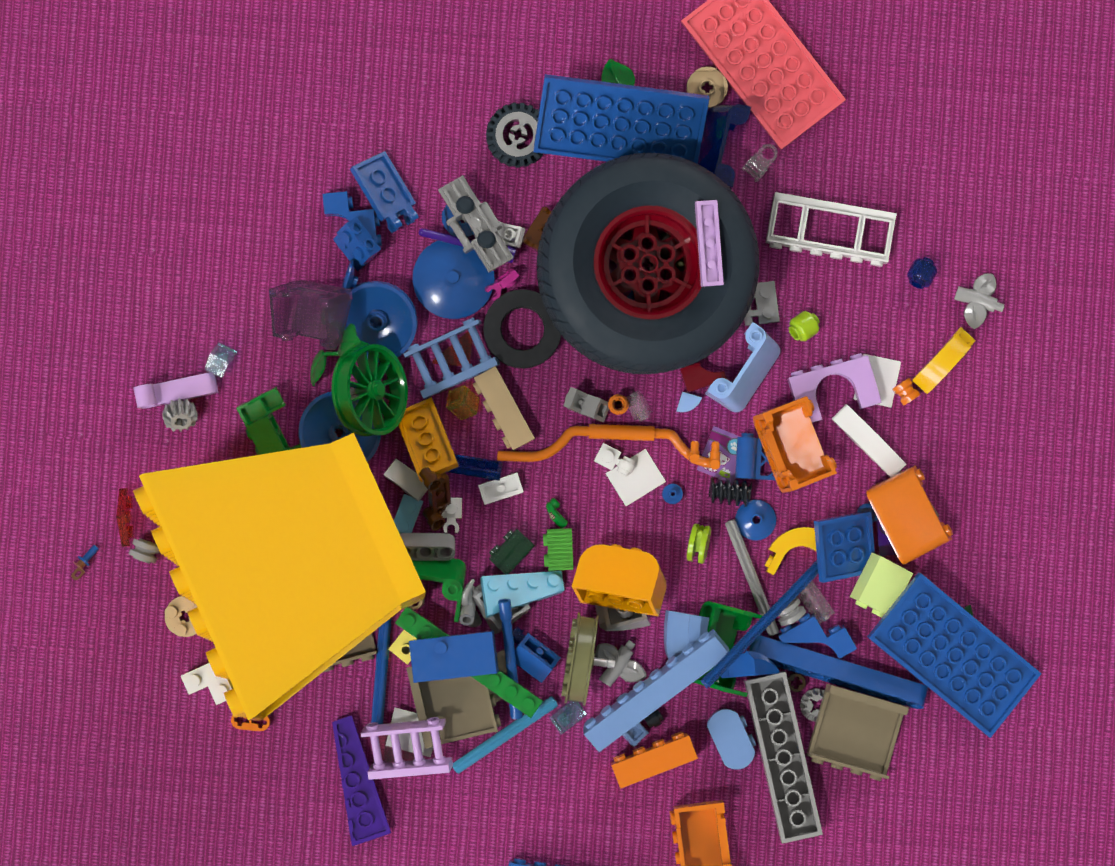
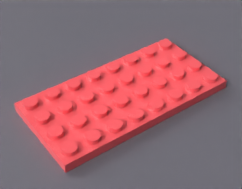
M707 0L681 20L683 26L718 71L724 75L729 85L780 150L846 100L769 0Z

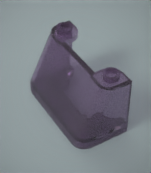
M303 280L292 281L269 289L272 333L274 337H279L282 341H290L295 336L300 335L319 339L320 345L325 347L326 350L337 349V346L342 341L353 299L351 289Z

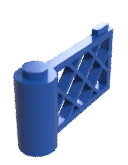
M741 433V437H737L735 478L775 480L774 476H772L773 472L768 476L760 475L761 466L765 462L768 464L769 462L761 451L762 444L760 439L754 438V434Z

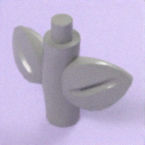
M983 274L977 277L974 281L973 289L958 286L954 300L968 303L964 309V317L968 325L973 329L978 328L984 322L987 310L994 312V310L1003 311L1005 304L997 302L998 299L991 296L996 290V279L993 274Z
M474 579L466 585L461 598L462 607L459 620L461 624L468 625L469 627H478L482 623L472 596L475 588L473 586Z
M628 640L626 645H621L619 650L608 643L597 645L595 651L597 658L615 660L614 668H607L600 676V681L611 687L619 676L630 683L646 678V672L641 664L636 660H630L633 655L631 650L635 646L633 642Z

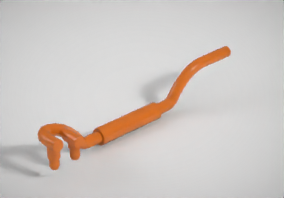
M589 423V426L569 427L556 442L543 450L534 452L498 451L497 461H542L558 453L574 436H589L588 439L654 441L655 438L669 439L679 453L691 463L716 470L720 467V443L718 441L711 443L710 458L699 455L698 441H692L690 449L682 441L678 433L671 429L655 428V426Z

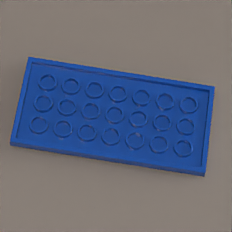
M545 74L533 152L606 162L630 154L660 153L678 156L698 164L709 95Z
M920 572L916 574L867 636V638L989 738L993 736L1042 674Z

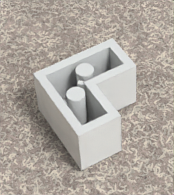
M210 663L181 675L189 695L208 687L216 705L226 701L224 692L234 688L230 679L215 676Z

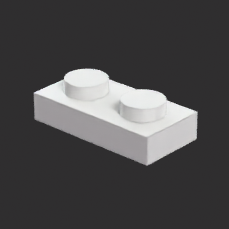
M518 473L478 485L484 505L524 492Z

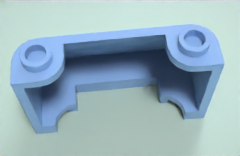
M754 322L751 323L744 333L745 339L749 344L747 349L753 353L733 383L725 378H718L705 392L707 396L732 412H740L746 407L780 354L779 345Z

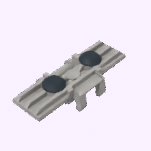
M463 175L438 189L453 214V217L447 220L446 223L448 226H451L464 247L463 251L465 254L475 250L488 273L513 259L512 254L498 233V230L502 229L500 222L487 202L480 203ZM460 220L468 223L475 235V239L471 243L458 223Z

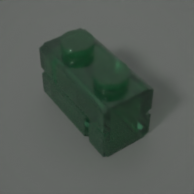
M510 529L503 537L505 542L501 546L497 544L489 552L491 555L489 560L505 575L509 574L535 546L518 529L515 531Z

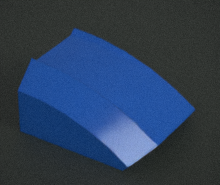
M746 651L741 653L736 661L734 660V663L724 671L721 678L777 674L780 671L766 656L758 652Z

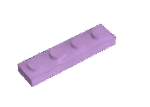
M717 200L696 201L695 213L701 287L724 285L718 203Z

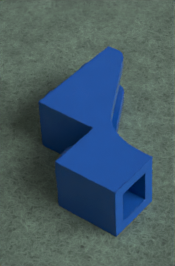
M347 191L322 194L326 217L339 216L348 221L357 217L379 247L382 246L381 234H377L376 226H380V219L375 214L374 209L350 211L353 208V198L348 195Z
M809 613L804 614L798 620L799 622L781 627V632L778 633L783 643L826 644L834 650L839 659L857 649L844 624L842 626L837 624L828 629L829 633L825 634L814 613L811 615Z

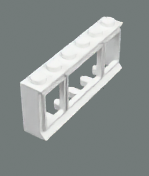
M775 192L765 243L770 244L769 247L782 249V246L790 247V251L793 252L808 250L811 255L822 256V253L830 254V258L842 260V257L851 258V262L862 263L865 260L871 261L870 265L882 267L883 264H887L889 261L897 213ZM779 203L803 207L797 239L773 235ZM809 208L859 217L854 249L804 240ZM865 219L889 222L884 254L860 250Z

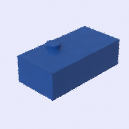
M494 631L409 641L414 683L496 674L499 672Z

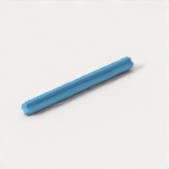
M551 696L543 701L532 718L524 714L522 718L517 719L455 761L452 766L455 772L461 773L558 707L555 698Z

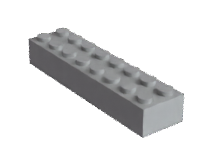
M781 671L777 674H768L744 680L781 843L823 835L786 672Z

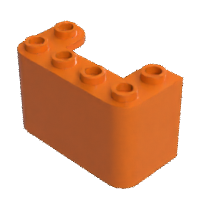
M717 800L673 806V811H669L671 824L675 825L676 831H672L673 843L678 844L679 851L675 852L676 865L732 866L726 819L724 817V802Z

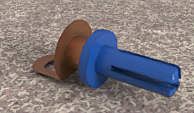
M93 545L83 557L78 556L79 561L77 563L73 562L78 568L72 573V579L78 580L85 573L83 568L85 565L89 567L88 561L99 550L97 546ZM81 571V574L76 577V572Z

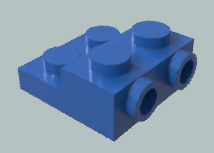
M357 217L345 223L333 239L349 262L354 260L357 271L363 269L381 250Z

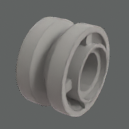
M134 538L132 544L135 546V549H130L128 554L139 561L156 564L157 558L154 555L155 553H160L157 544L141 538L139 540Z
M797 596L778 615V617L781 616L778 619L781 626L795 623L806 613L803 606H798L800 600Z

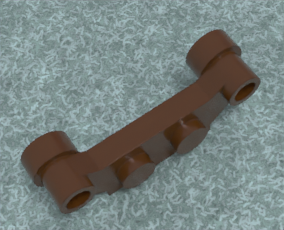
M425 467L419 473V476L424 481V486L428 489L429 507L424 509L423 515L427 519V524L430 528L436 531L444 526L445 519L442 513L451 504L450 481L446 473L440 474L431 471L429 467Z

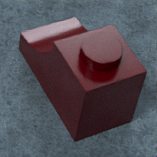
M700 362L679 370L687 393L710 386L718 378L727 379L724 371H707L701 367Z

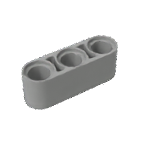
M400 534L411 560L447 561L455 556V538L451 534Z

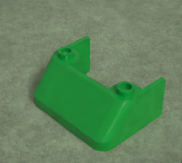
M455 558L447 561L412 560L420 579L443 582V596L448 600L457 601L454 622H459L462 605L461 598L466 576L465 563Z
M711 601L705 602L699 613V616L709 617L707 632L714 629L729 647V651L733 648L737 630L746 631L751 625L752 617L760 619L764 616ZM709 671L697 680H695L693 683L703 685L701 683V680H703L702 678H704V676H706V674L709 673ZM720 676L710 686L713 689L747 697L748 694L734 689L736 677L721 678Z

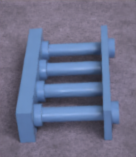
M468 319L462 322L464 326L421 346L418 343L408 347V352L403 353L404 357L407 358L413 356L424 380L425 389L420 391L423 399H427L500 365L497 357L492 358L491 355L488 356L478 334L476 326L482 324L481 320ZM467 330L481 358L479 360L480 364L474 367L469 363L457 335ZM450 339L462 366V372L454 375V372L451 373L439 346V343ZM430 347L444 375L442 377L443 381L437 384L432 380L420 352Z

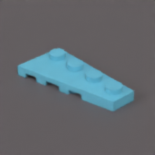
M562 571L493 575L480 578L486 618L499 613L498 601L500 599H510L512 609L563 593L564 591Z

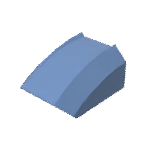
M666 610L664 619V648L667 658L677 657L687 645H693L697 642L699 637L707 632L709 617Z

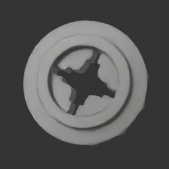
M811 689L802 696L800 709L807 719L816 722L819 709L810 712L813 707L810 699L816 702L821 700L824 690Z

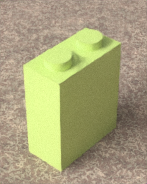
M871 553L850 597L857 600L856 605L864 609L868 606L873 609L871 613L882 618L905 590L913 573L882 556Z

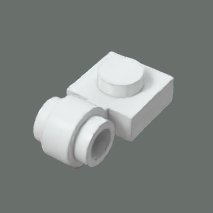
M605 443L602 444L594 462L611 471L617 465V471L626 476L632 473L635 467V461L626 456L623 459H618L621 452Z

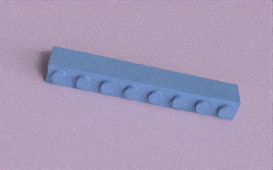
M714 629L703 633L697 642L693 645H687L677 657L673 656L668 659L666 665L661 669L657 668L652 671L649 678L645 681L636 683L633 690L629 693L620 695L617 698V702L613 705L604 707L600 712L601 714L597 717L588 719L583 726L585 737L598 752L602 751L716 666L727 655L729 647Z

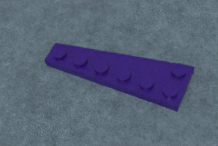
M353 716L333 721L332 725L351 844L355 846L392 832L374 779L369 780L368 778L370 767Z

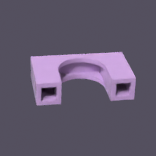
M860 353L850 356L851 360L846 362L838 359L830 362L831 366L825 368L821 364L811 367V372L803 373V370L791 373L792 377H789L787 380L793 401L805 396L812 401L814 405V411H812V416H810L812 423L822 420L816 400V389L819 382L829 375H840L852 384L860 409L882 403L868 355L863 356Z

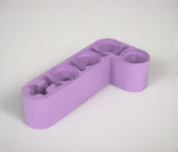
M215 372L158 384H145L133 387L137 408L139 409L169 404L171 400L178 401L179 398L183 401L219 392Z

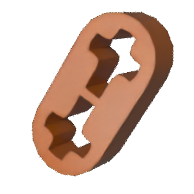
M233 715L231 717L233 727L240 730L264 731L268 729L271 723L270 717L267 716L263 719L267 721V724H264L262 728L259 727L258 723H252V720L243 722L242 726H240L235 721L237 717Z

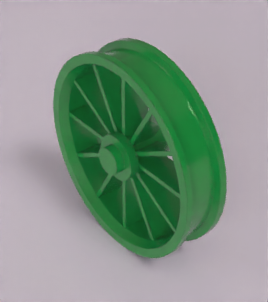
M383 345L355 346L347 354L339 358L332 376L333 404L340 421L350 432L358 436L385 435L392 432L404 416L408 399L405 372L397 356ZM385 372H386V375H387V378H388V379H387V380H384V381H381V379L383 378V376H384V374H385ZM351 374L353 375V377L356 379V381H357L358 383L353 382V381H350V379H351ZM388 384L390 394L385 392L384 386ZM382 398L389 399V405ZM359 399L356 407L354 408L352 402Z

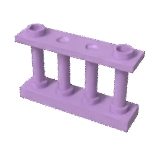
M431 717L423 721L389 724L373 722L364 726L361 737L370 736L374 763L371 764L368 770L369 780L450 773L453 766L452 757L446 758L443 756L439 730H443L446 724V719ZM431 731L435 754L433 759L423 758L419 732ZM399 734H411L415 757L413 761H405L403 759ZM390 735L395 761L385 763L382 760L378 736Z

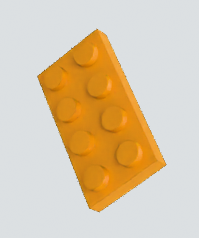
M432 397L406 408L398 426L421 483L424 481L419 476V473L425 467H429L431 471L440 474L458 467L459 464Z

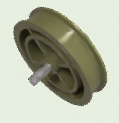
M578 612L577 619L573 618L561 696L565 697L564 703L566 704L568 701L583 703V706L586 705L593 665L614 668L615 660L595 657L594 648L599 615L591 618L581 616Z

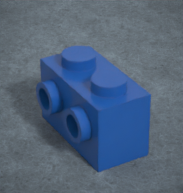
M527 633L515 649L516 664L541 683L561 658L529 633Z

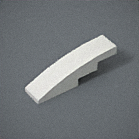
M847 404L832 418L847 436L889 477L896 475L906 465L889 445Z

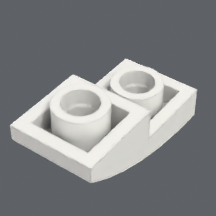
M500 222L502 229L498 230V233L505 245L520 248L525 228Z
M397 459L384 473L388 480L399 486L405 493L417 501L428 490L424 486V482L421 483L417 473Z

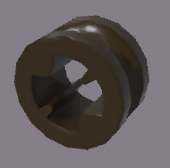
M794 673L787 678L789 688L793 692H800L804 689L806 681L802 675ZM794 677H799L798 680L802 681L798 688H793L794 685L791 686L790 684Z

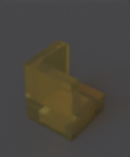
M463 385L448 392L446 408L460 420H464L477 415L480 399Z

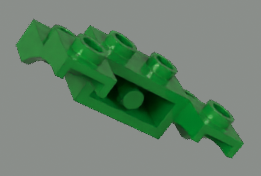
M277 387L259 394L257 397L238 405L236 408L247 428L246 434L248 438L253 440L256 446L255 451L257 455L301 448L300 443L289 447L272 412L286 405Z

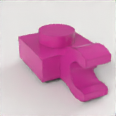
M512 268L508 269L493 284L488 285L485 291L489 292L491 289H494L495 295L491 299L493 301L497 300L501 296L502 288L506 287L508 289L517 282L518 273Z

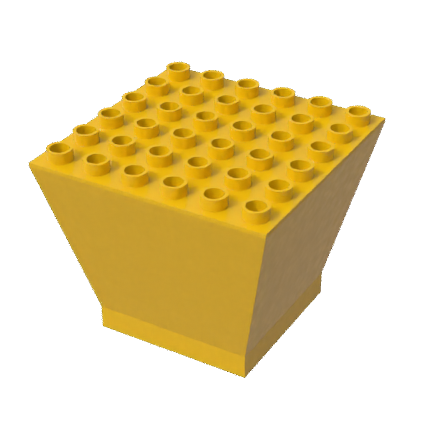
M354 433L329 444L139 475L143 486L133 490L143 514H146L147 518L149 517L150 520H153L154 524L156 523L159 526L151 530V533L160 553L179 566L169 571L179 595L197 605L196 608L187 612L197 635L213 642L216 647L205 653L215 676L230 679L234 687L224 692L225 699L234 717H247L248 720L254 721L263 720L400 610L424 600L426 591Z

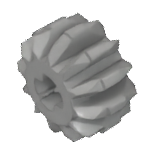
M179 398L178 401L171 400L170 404H165L162 417L166 428H171L172 431L178 429L181 432L182 429L189 430L190 426H195L198 413L194 403H190L188 399L181 401Z

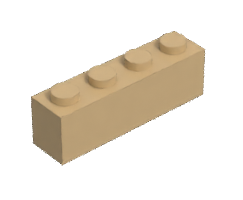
M496 366L474 377L476 382L473 383V386L478 395L483 394L485 401L482 403L487 412L492 411L495 419L492 421L497 430L502 429L505 435L502 440L507 449L511 447L514 451L533 441L535 438Z

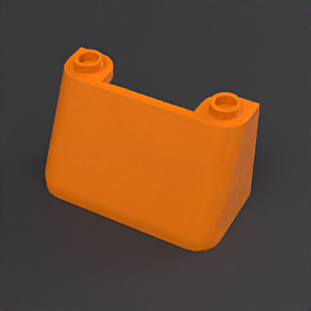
M807 396L753 416V423L776 483L782 493L797 490L837 474L836 462L833 457L830 458L828 455H824L811 422L810 416H812V411H814V405Z
M916 466L908 468L870 487L866 491L867 497L898 559L903 565L951 541V536L953 535L950 526L940 522L922 487L923 480H925L924 474Z

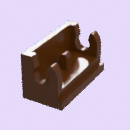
M542 207L522 240V243L537 252L543 228L551 214L547 207Z

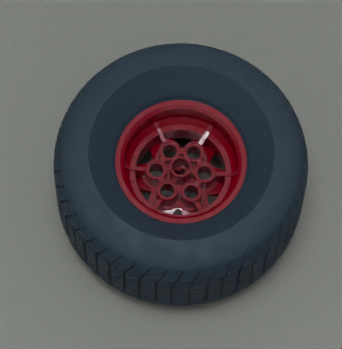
M660 153L630 154L621 156L619 159L609 160L590 170L579 178L558 201L546 221L539 242L537 280L544 307L552 323L564 339L578 352L593 362L620 372L658 374L680 369L706 358L718 350L736 332L746 317L755 296L759 278V249L751 219L741 201L728 185L711 171L699 164L674 155ZM717 200L724 285L701 287L695 202ZM634 229L632 241L619 238L625 232ZM657 229L666 232L671 237L660 241ZM643 239L651 240V249L647 250L642 247L641 242ZM663 248L668 249L670 252V257L667 260L660 257V250ZM626 249H631L634 252L632 260H627L624 257ZM682 257H684L685 264L684 274L675 267V263ZM609 259L617 264V268L611 273L609 271ZM647 260L648 264H651L647 271L645 267H642V263ZM662 269L670 272L671 277L669 280L665 281L660 277ZM626 270L634 272L635 278L633 281L625 279L624 272ZM644 280L652 282L653 288L651 291L643 289L642 283ZM632 290L635 301L627 298L622 293ZM660 290L672 293L667 299L658 302Z

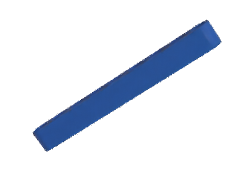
M758 636L749 647V651L758 652L766 656L778 668L911 708H924L928 687L923 684L764 636Z

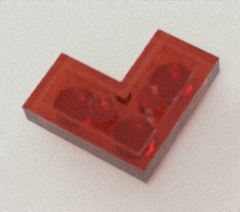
M119 488L116 519L122 547L130 546L131 538H134V526L130 525L132 514L129 511L133 509V497L129 496L128 488Z

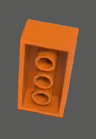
M680 731L671 735L672 739L665 742L663 739L652 742L653 746L647 749L644 746L632 750L633 754L625 756L624 753L613 757L614 761L610 763L620 789L698 759L688 733L684 734Z

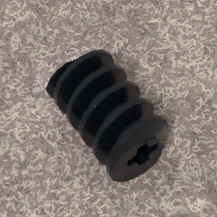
M711 477L708 497L711 498L712 503L715 502L716 498H719L720 504H723L724 500L727 499L728 505H731L732 501L735 500L736 506H739L740 502L743 501L744 507H747L750 502L752 482L749 487H747L746 481H743L741 486H739L738 480H735L731 485L730 479H726L723 484L722 479L718 478L717 482L714 483V479Z

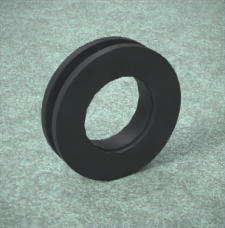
M514 290L500 296L490 306L484 320V337L489 350L500 362L514 368H532L544 363L556 351L561 339L560 332L552 323L544 307L541 294L531 290ZM516 309H530L537 313L543 322V337L531 349H515L508 345L503 338L501 331L502 323L505 317Z

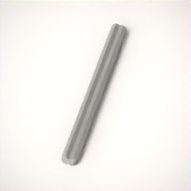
M730 520L725 523V526L760 615H764L770 609L738 525L735 520ZM775 620L766 628L769 636L779 633Z

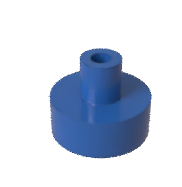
M668 484L662 491V497L666 503L676 504L682 499L683 491L677 484Z

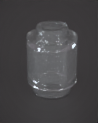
M636 391L626 396L629 403L628 410L634 421L639 420V422H643L651 417L652 409L644 394Z

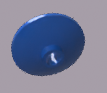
M350 260L339 299H342L350 288L355 287L359 277L355 276L354 260Z
M750 500L747 507H744V503L739 507L735 521L742 536L756 541L765 539L773 532L776 526V515L773 508L765 501ZM754 516L760 518L758 524L753 523L752 519Z

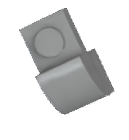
M570 387L563 405L571 411L604 422L609 410L607 401Z

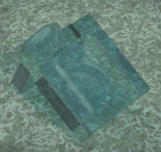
M218 342L209 355L205 370L222 378L237 351Z

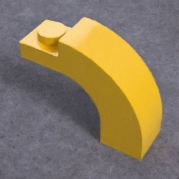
M960 327L912 381L928 394L961 360L976 340Z
M795 528L778 536L768 548V550L775 554L774 556L769 555L764 565L767 567L766 572L774 575L785 554L794 547L804 546L816 552L814 528Z

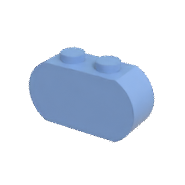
M723 708L716 710L710 715L707 721V728L724 765L731 769L745 768L754 758L755 750L753 747L756 746L752 734L747 735L745 731L748 725L743 715L739 717L735 711Z

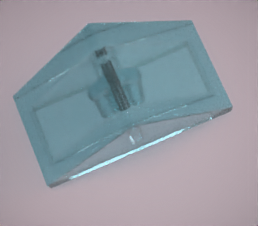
M570 701L550 715L549 718L562 735L587 714L578 702Z

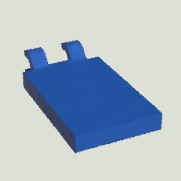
M385 151L350 168L380 221H387V227L391 233L403 226L398 219L399 216L403 215L407 225L414 223L419 218L413 209V206L416 204L415 200Z

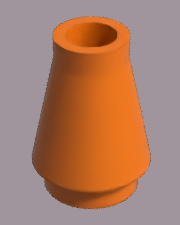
M621 394L613 395L608 402L609 410L616 415L625 413L629 406L627 398ZM620 402L622 407L616 409L614 403Z

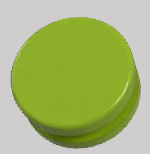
M693 525L688 543L687 561L693 562L695 553L699 552L698 563L704 564L711 537L710 526Z

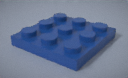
M871 511L814 521L819 582L825 583L860 576L871 553L875 554Z

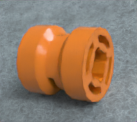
M910 378L892 388L894 393L901 397L900 402L903 406L921 395L917 389H913V382Z

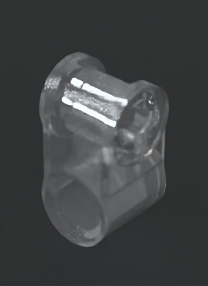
M772 144L763 145L741 170L750 174L754 178V182L757 183L775 161L778 153L776 147ZM771 149L774 153L773 158H764L762 155L763 150Z

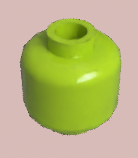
M803 311L790 320V327L788 329L795 340L804 342L819 332L818 324L820 321L814 313L811 314Z

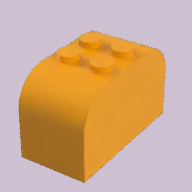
M599 544L586 549L579 559L572 583V588L580 603L659 617L667 586L661 568L653 555L639 548L626 549L617 544H612L611 546Z

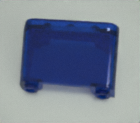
M742 104L714 106L707 111L698 159L699 165L719 177L731 190L734 184L735 171L731 166L721 162L728 132H734L737 125L746 124L749 118L751 107Z

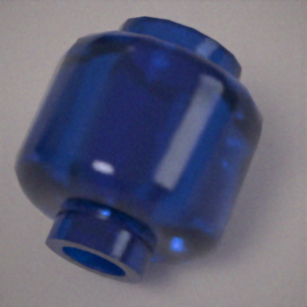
M924 257L923 259L914 260L907 273L909 283L918 289L931 286L937 274V268L929 258Z

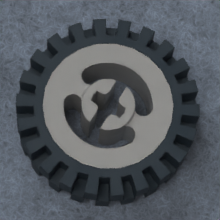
M511 103V105H505L503 108L498 109L492 115L487 126L486 141L492 155L500 163L515 168L527 167L537 162L543 156V153L533 152L539 115L538 109L536 110L531 105H525V103ZM519 122V125L513 126L510 132L517 133V131H521V135L526 138L527 130L524 126L528 125L531 128L533 140L529 146L517 149V146L524 144L526 139L519 137L518 140H515V135L509 133V140L512 144L507 145L505 143L503 131L509 123Z

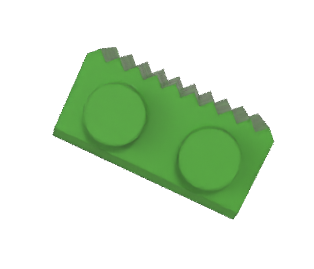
M572 528L547 529V534H543V545L548 546V554H544V567H549V571L573 570Z

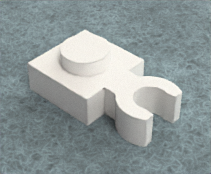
M451 498V504L442 513L443 518H447V522L443 527L445 533H447V527L451 524L455 526V533L459 531L456 518H462V498Z

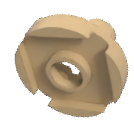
M713 67L697 69L692 73L687 82V93L709 95L708 108L721 104L728 90L726 78ZM705 82H709V86H713L709 93H705V90L701 89Z
M182 596L173 599L165 609V623L168 629L177 636L190 637L196 635L197 633L191 621L186 622L181 620L180 617L182 616L181 611L184 610L187 613L196 608L197 605Z

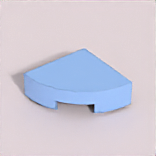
M682 392L676 412L691 411L700 403L702 397Z

